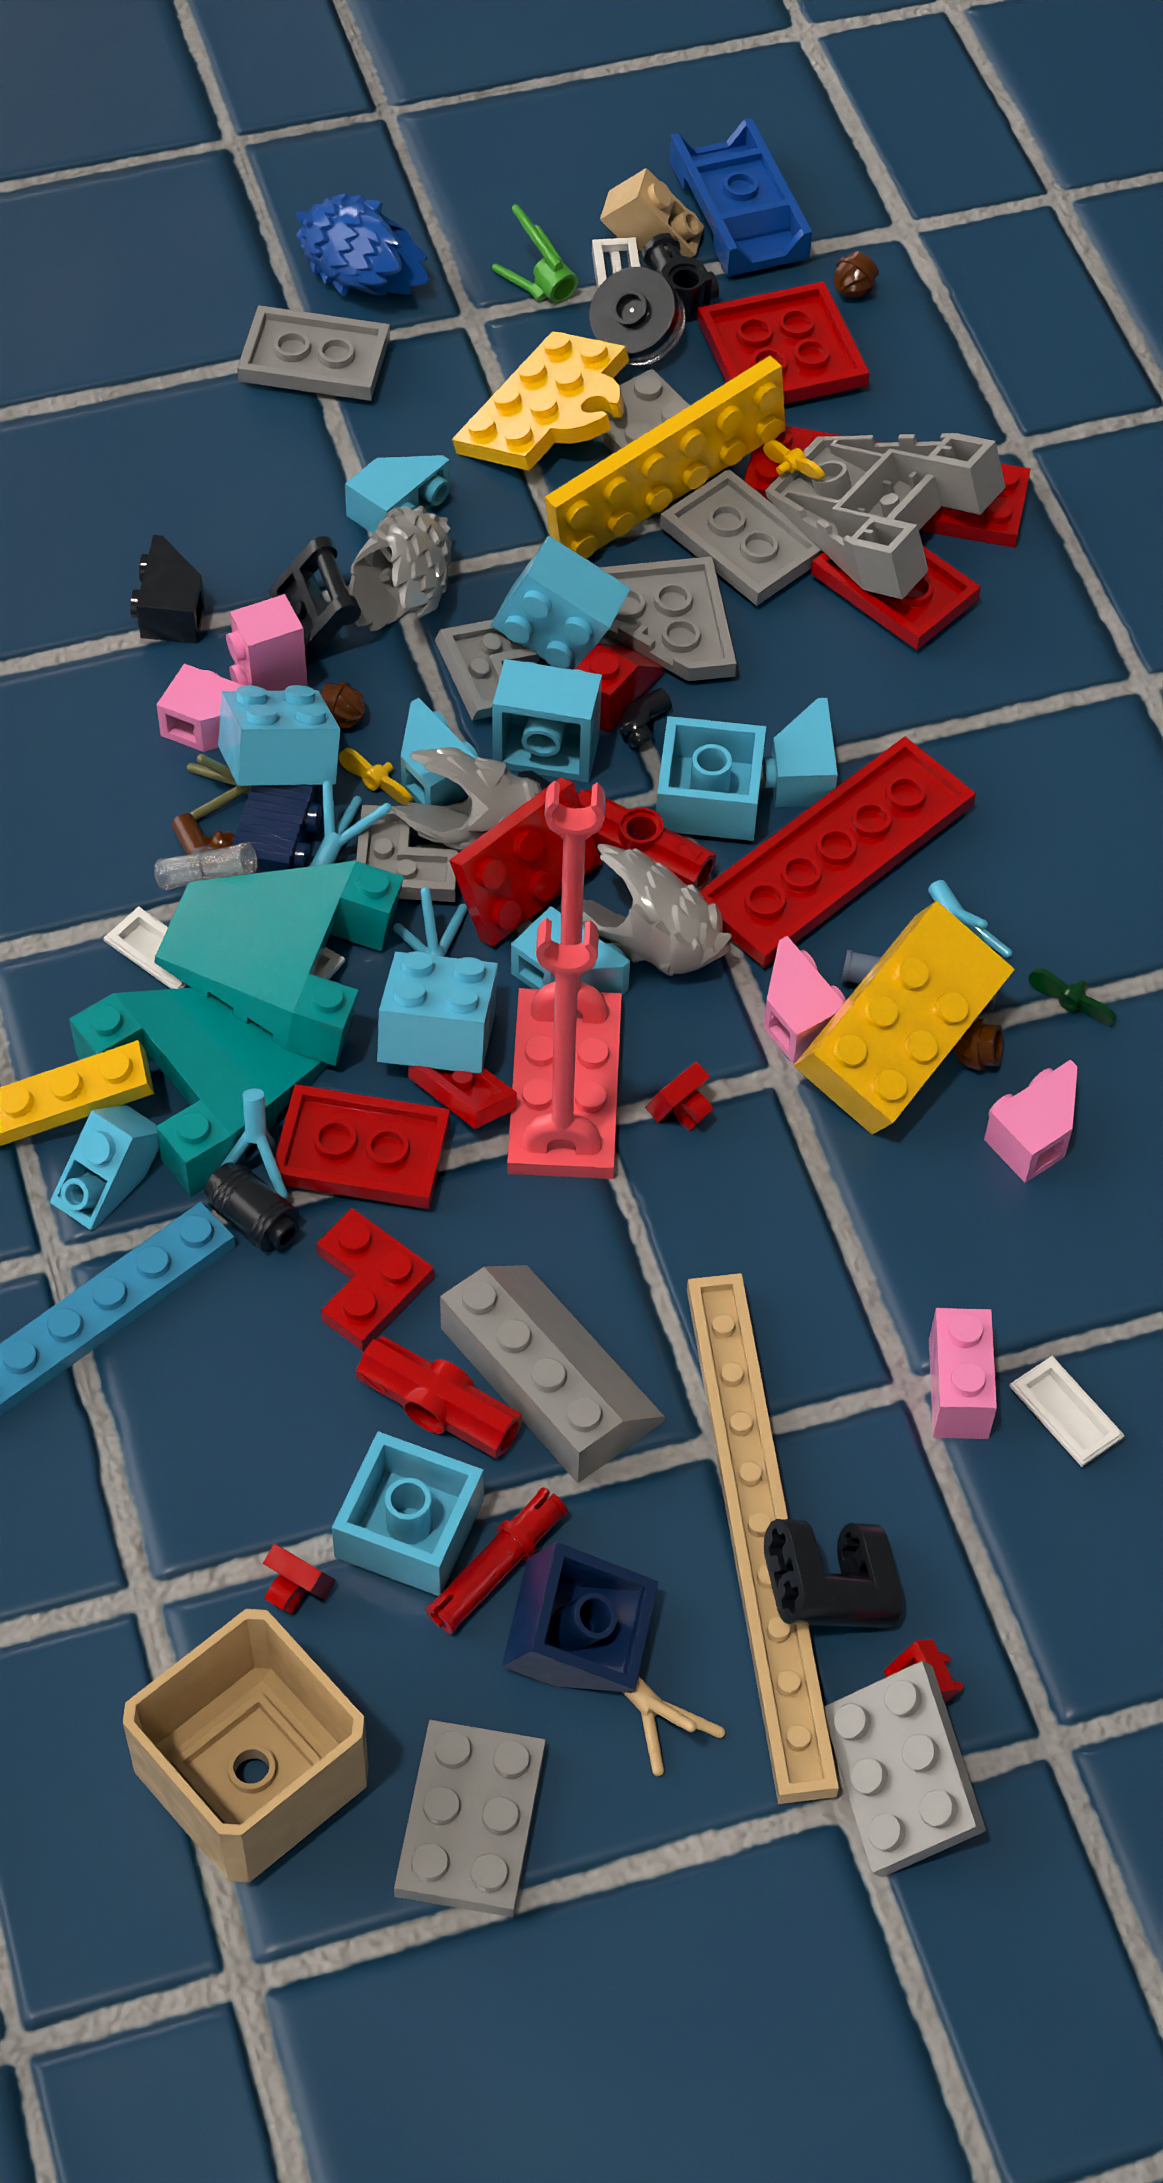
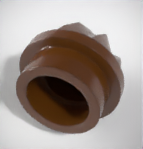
M853 251L848 257H842L837 262L834 285L842 295L848 298L862 297L866 293L871 292L875 287V279L879 275L878 267L867 255Z
M344 681L339 682L337 685L330 682L324 685L320 694L340 728L355 726L365 715V703L363 702L362 693Z
M977 1019V1021H974L953 1047L959 1062L977 1071H984L987 1066H999L1004 1045L1001 1025L989 1024L987 1019Z

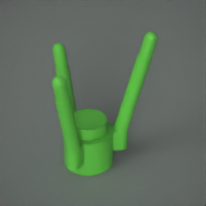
M513 205V213L544 258L534 267L535 283L497 263L492 265V270L528 291L538 302H542L546 297L553 303H561L567 300L577 289L578 277L563 262L539 225L534 226L519 205Z

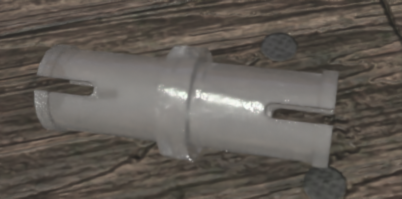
M246 842L219 849H213L210 846L197 847L192 851V854L158 859L154 867L155 879L161 889L172 890L176 887L186 886L191 881L254 874L257 869V855L253 846Z

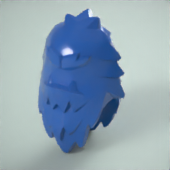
M339 194L332 198L327 197L323 203L318 202L314 204L310 211L296 212V216L302 226L296 236L301 240V248L304 249L306 259L310 261L311 270L315 275H320L325 284H333L340 295L344 297L351 288L379 296L388 295L387 291L412 295L413 292L410 287L427 284L431 279L427 270L420 262L427 261L428 257L424 250L411 240L414 237L407 229L381 214L383 203L377 200H365V197L362 195L348 196L347 194Z

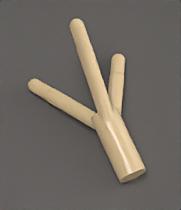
M639 1676L634 1691L630 1693L622 1692L641 1712L652 1772L655 1776H661L664 1773L655 1722L657 1714L688 1732H694L698 1729L717 1738H722L725 1735L723 1727L661 1700Z

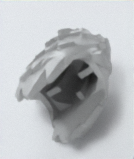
M408 506L396 507L385 514V519L379 522L377 530L360 550L351 566L350 574L352 576L348 592L349 595L356 598L361 609V616L355 621L358 627L368 625L369 630L373 632L380 630L386 624L396 621L408 611L415 610L416 617L421 618L437 609L442 594L446 592L448 572L451 570L452 542L448 537L451 528L447 524L448 519L446 517H438L433 513H427L423 506H419L416 509H411Z
M453 747L413 751L410 758L425 765L424 768L459 784L469 796L461 803L448 806L408 802L407 806H394L393 811L410 827L416 830L418 836L433 842L444 843L450 848L463 850L543 790L540 783L512 774L505 762L481 757L473 758L460 749Z
M599 844L597 846L602 854L600 858L624 879L633 897L632 908L629 910L627 918L612 912L593 900L587 901L583 899L582 923L585 926V922L591 920L598 928L599 938L608 940L611 944L617 946L631 962L638 963L639 961L646 960L655 965L659 971L669 976L696 971L730 951L727 942L732 935L730 933H723V918L720 910L715 903L709 905L701 892L693 884H684L669 868L660 862L657 863L636 848L625 850L608 844Z

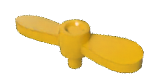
M774 439L764 445L763 450L766 456L780 464L776 467L779 475H783L787 471L794 473L798 470L817 481L825 477V472L821 467L807 459L801 449L795 448L790 451Z
M345 748L339 753L338 759L341 765L347 771L362 777V781L368 789L375 791L381 788L402 805L407 806L408 802H413L414 798L401 784L389 777L388 774L393 770L391 763L387 762L383 766L379 764L372 766L352 748Z

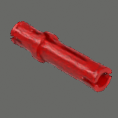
M544 1487L540 1488L537 1494L511 1521L504 1520L496 1528L497 1536L425 1608L429 1618L439 1628L445 1623L444 1632L450 1635L453 1634L464 1619L521 1560L527 1561L528 1558L537 1552L535 1545L568 1513L565 1504L557 1495L552 1493L548 1499L547 1496L550 1494V1491Z

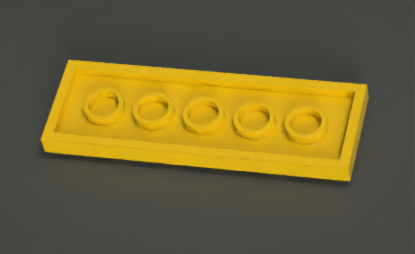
M771 356L765 358L546 495L544 500L550 536L587 559L596 550L613 539L628 533L635 525L654 513L663 511L670 503L692 489L701 487L708 479L725 468L737 464L744 456L772 439L775 440L779 434L786 430L782 366Z

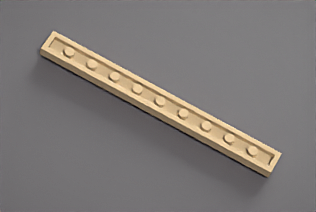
M742 1273L688 1279V1300L778 1804L837 1797L839 1787L808 1625L787 1624L780 1618L764 1556V1537L768 1526L775 1519H788Z

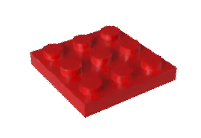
M824 281L698 307L697 322L726 383L771 356L782 366L784 404L868 386L870 372Z

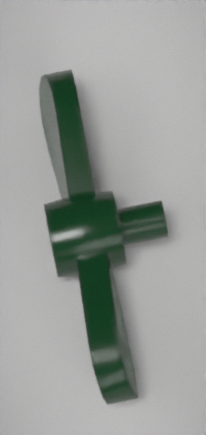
M1035 968L1029 975L1028 980L1034 989L1043 994L1058 998L1060 1005L1065 1010L1074 1011L1079 1008L1093 1019L1106 1025H1112L1116 1020V1014L1109 1007L1086 996L1085 989L1088 987V984L1084 980H1079L1077 984L1067 985L1044 968Z

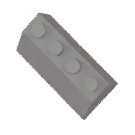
M527 1265L483 1267L440 1296L441 1330L512 1409L522 1414V1421L577 1483H580L665 1421V1416Z

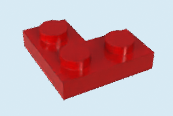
M353 1208L316 1243L317 1255L351 1279L321 1309L322 1321L362 1351L434 1279L433 1266Z

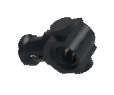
M661 233L652 237L643 247V260L661 274L674 289L679 303L677 322H693L697 320L698 307L708 306L711 299L718 298L719 286L716 276L712 271L708 272L702 261L682 256L680 253V242L670 233Z

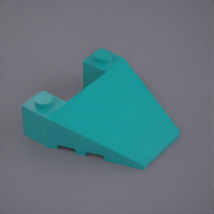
M358 861L191 881L184 891L159 946L154 963L205 997L213 994L233 1008L232 1015L246 1024L252 1020L273 1034L272 1041L285 1050L336 1066L352 1025L359 990L315 976V971L330 935L382 951L396 916L404 876Z
M193 988L113 993L69 1018L75 1053L81 1060L139 1040L146 1050L148 1063L154 1061L190 1105L156 1126L161 1161L190 1197L205 1188L208 1179L221 1166L245 1131L242 1098L244 1091L257 1088L264 1092L266 1128L269 1132L276 1125V1117L290 1102L294 1085L310 1086L329 1065L285 1050L272 1041V1033L252 1020L247 1024L232 1015L233 1008L213 994L205 997ZM253 1143L248 1145L235 1165L241 1164L245 1160V1152Z

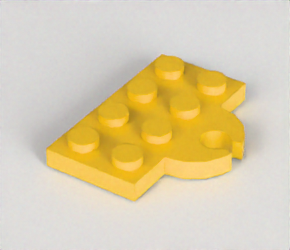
M552 331L454 436L452 441L456 454L530 471L554 443L573 444L588 441L606 433L612 428L608 414L605 412L619 418L624 413V400L621 389L613 378L629 362L626 347L601 340Z

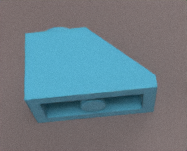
M817 698L773 739L772 757L763 759L764 788H773L775 808L812 806L836 788L838 773L827 698Z

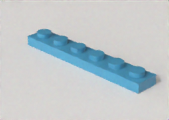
M200 1201L0 1343V1417L235 1248L234 1236Z

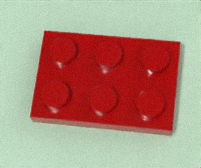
M924 546L923 550L929 571L903 599L863 590L824 552L812 561L811 574L916 650L977 602L981 591V586Z
M562 777L557 779L556 781L560 784L559 804L569 808H582L574 782ZM547 788L449 860L481 942L492 947L562 894L563 839L550 830L546 823L544 814ZM590 836L585 841L584 877L602 864L593 836Z
M295 1084L275 1155V1161L283 1183L289 1187L430 1209L450 1125V1109Z

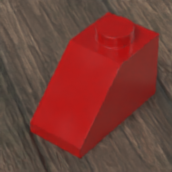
M600 643L575 668L589 673L602 674L600 729L606 733H609L620 722L625 707L643 697L664 674V667L627 646Z

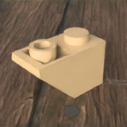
M647 168L609 190L600 220L618 238L636 237L637 249L641 251L652 237L661 233H670L680 242L681 255L689 258L696 255L704 228L696 214L688 210L670 192L667 185L659 181Z

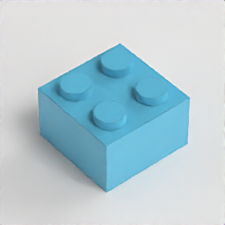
M548 536L511 587L490 626L505 634L511 641L537 652L538 656L546 660L552 667L574 670L609 630L631 588L551 536Z
M504 659L492 703L493 760L505 762L509 770L520 772L533 770L539 775L562 777L564 779L589 783L600 738L602 674L589 673L578 669L571 670L540 665L534 662Z
M245 685L238 687L236 691H221L218 747L237 786L323 785L325 781L336 784L340 727L318 690L303 685L288 686L285 691H266L258 686Z
M667 716L656 812L661 816L664 827L675 833L754 841L766 726Z
M395 951L379 1008L377 1062L482 1073L495 1017L498 963L485 962L472 957L458 959L432 956L420 951L409 953Z
M378 1431L332 1526L334 1558L439 1596L445 1588L483 1504L484 1470Z

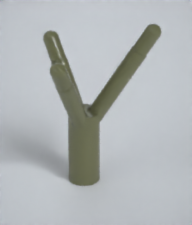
M203 754L197 756L199 764L189 763L187 765V770L191 773L236 786L190 812L196 821L241 795L249 794V791H251L252 785L237 786L229 767Z

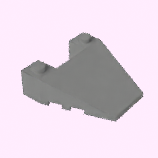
M942 433L940 436L941 441L917 442L915 434H900L898 437L899 442L875 443L873 435L818 436L803 452L807 459L821 467L825 472V477L817 481L798 470L794 473L787 471L783 475H779L765 490L767 498L863 590L903 599L929 571L919 530L941 506L981 515L1006 486L996 441L959 433Z

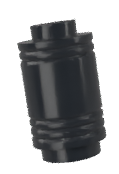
M232 1162L225 1163L208 1179L204 1188V1194L208 1198V1205L263 1252H269L276 1248L281 1250L294 1240L299 1231V1210L245 1165H235Z

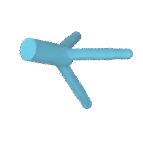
M325 781L323 783L324 839L310 866L334 864L342 846L391 812V804H383L348 828L362 804V798L355 796L335 828L333 785L330 781Z
M944 880L935 881L930 885L928 892L934 902L937 900L982 941L1003 957L1010 958L1012 956V950L986 930L988 926L986 920L962 908Z
M423 887L420 893L428 947L400 923H396L393 926V930L415 951L424 952L432 956L445 957L468 908L466 904L458 906L438 944L431 891L428 887Z
M251 1088L242 1094L245 1131L221 1166L228 1162L236 1164L250 1143L257 1144L275 1191L286 1199L288 1193L273 1156L276 1155L278 1144L266 1128L264 1092L257 1088Z

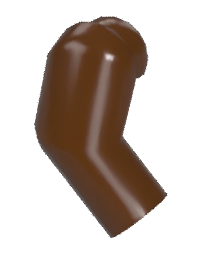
M183 813L174 818L171 827L189 859L216 866H223L231 862L230 847L233 844L234 834L226 831L224 834L222 831H217L212 837L205 836L192 814Z

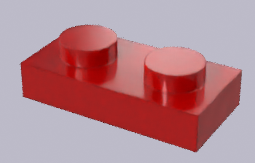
M408 1066V1078L474 1129L516 1109L517 1092L484 1067L482 1073H471L468 1071Z

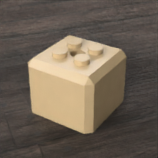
M245 1609L125 1702L123 1727L135 1774L228 1881L250 1883L367 1787L369 1765L364 1716L268 1610ZM260 1759L268 1765L269 1771L257 1783L242 1782L236 1777L235 1772L243 1761Z

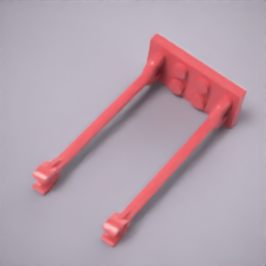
M554 781L548 786L546 791L544 816L549 829L563 839L560 944L551 940V920L546 918L539 924L537 929L536 956L539 964L555 976V982L544 985L541 989L519 988L512 1084V1089L517 1092L516 1109L511 1111L507 1174L613 1179L622 993L599 992L595 987L580 982L581 975L591 970L598 958L599 931L591 920L585 922L584 942L582 943L585 841L593 834L599 832L603 826L606 795L604 788L597 782L592 785L591 806L577 809L569 808L559 804L560 784Z

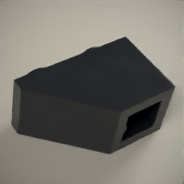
M153 535L149 554L143 553L140 558L139 580L142 584L140 589H134L132 592L130 604L131 617L138 618L140 638L197 644L205 611L202 575L164 536Z

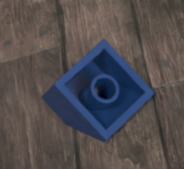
M555 1542L527 1559L502 1667L552 1686L629 1693L636 1689L659 1581Z

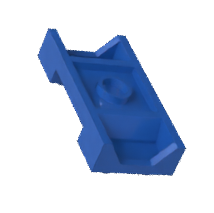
M752 118L744 119L726 142L693 148L680 133L671 135L669 162L683 190L691 188L714 234L713 249L727 277L810 259L812 230Z

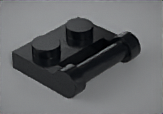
M328 536L312 539L268 590L271 598L285 594L304 630L307 664L314 660L342 626L354 623L361 616L359 604L354 596L349 595L335 560L338 555L335 544ZM318 568L332 601L328 607L314 575Z

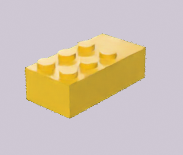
M936 900L914 916L793 1066L870 1134H874L894 1123L1015 969Z

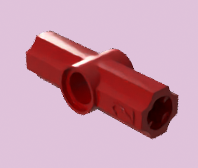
M581 790L578 796L582 808L591 806L592 790ZM606 798L603 826L599 832L592 835L595 843L608 844L625 850L636 848L657 863L660 862L665 865L684 884H693L698 890L703 888L716 863V853L665 828L661 816L654 810L645 807H636L629 810Z
M383 1335L370 1342L363 1352L361 1361L356 1369L357 1380L401 1404L408 1417L424 1430L435 1434H442L446 1430L495 1459L507 1452L522 1424L521 1413L475 1388L471 1378L455 1364L442 1359L434 1360L431 1363Z

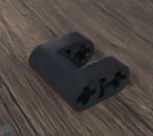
M775 1519L770 1523L764 1537V1556L777 1611L784 1623L889 1628L895 1625L902 1610V1593L888 1537L880 1525L867 1523H848L840 1532L837 1542V1557L841 1573H824L815 1535L807 1521Z

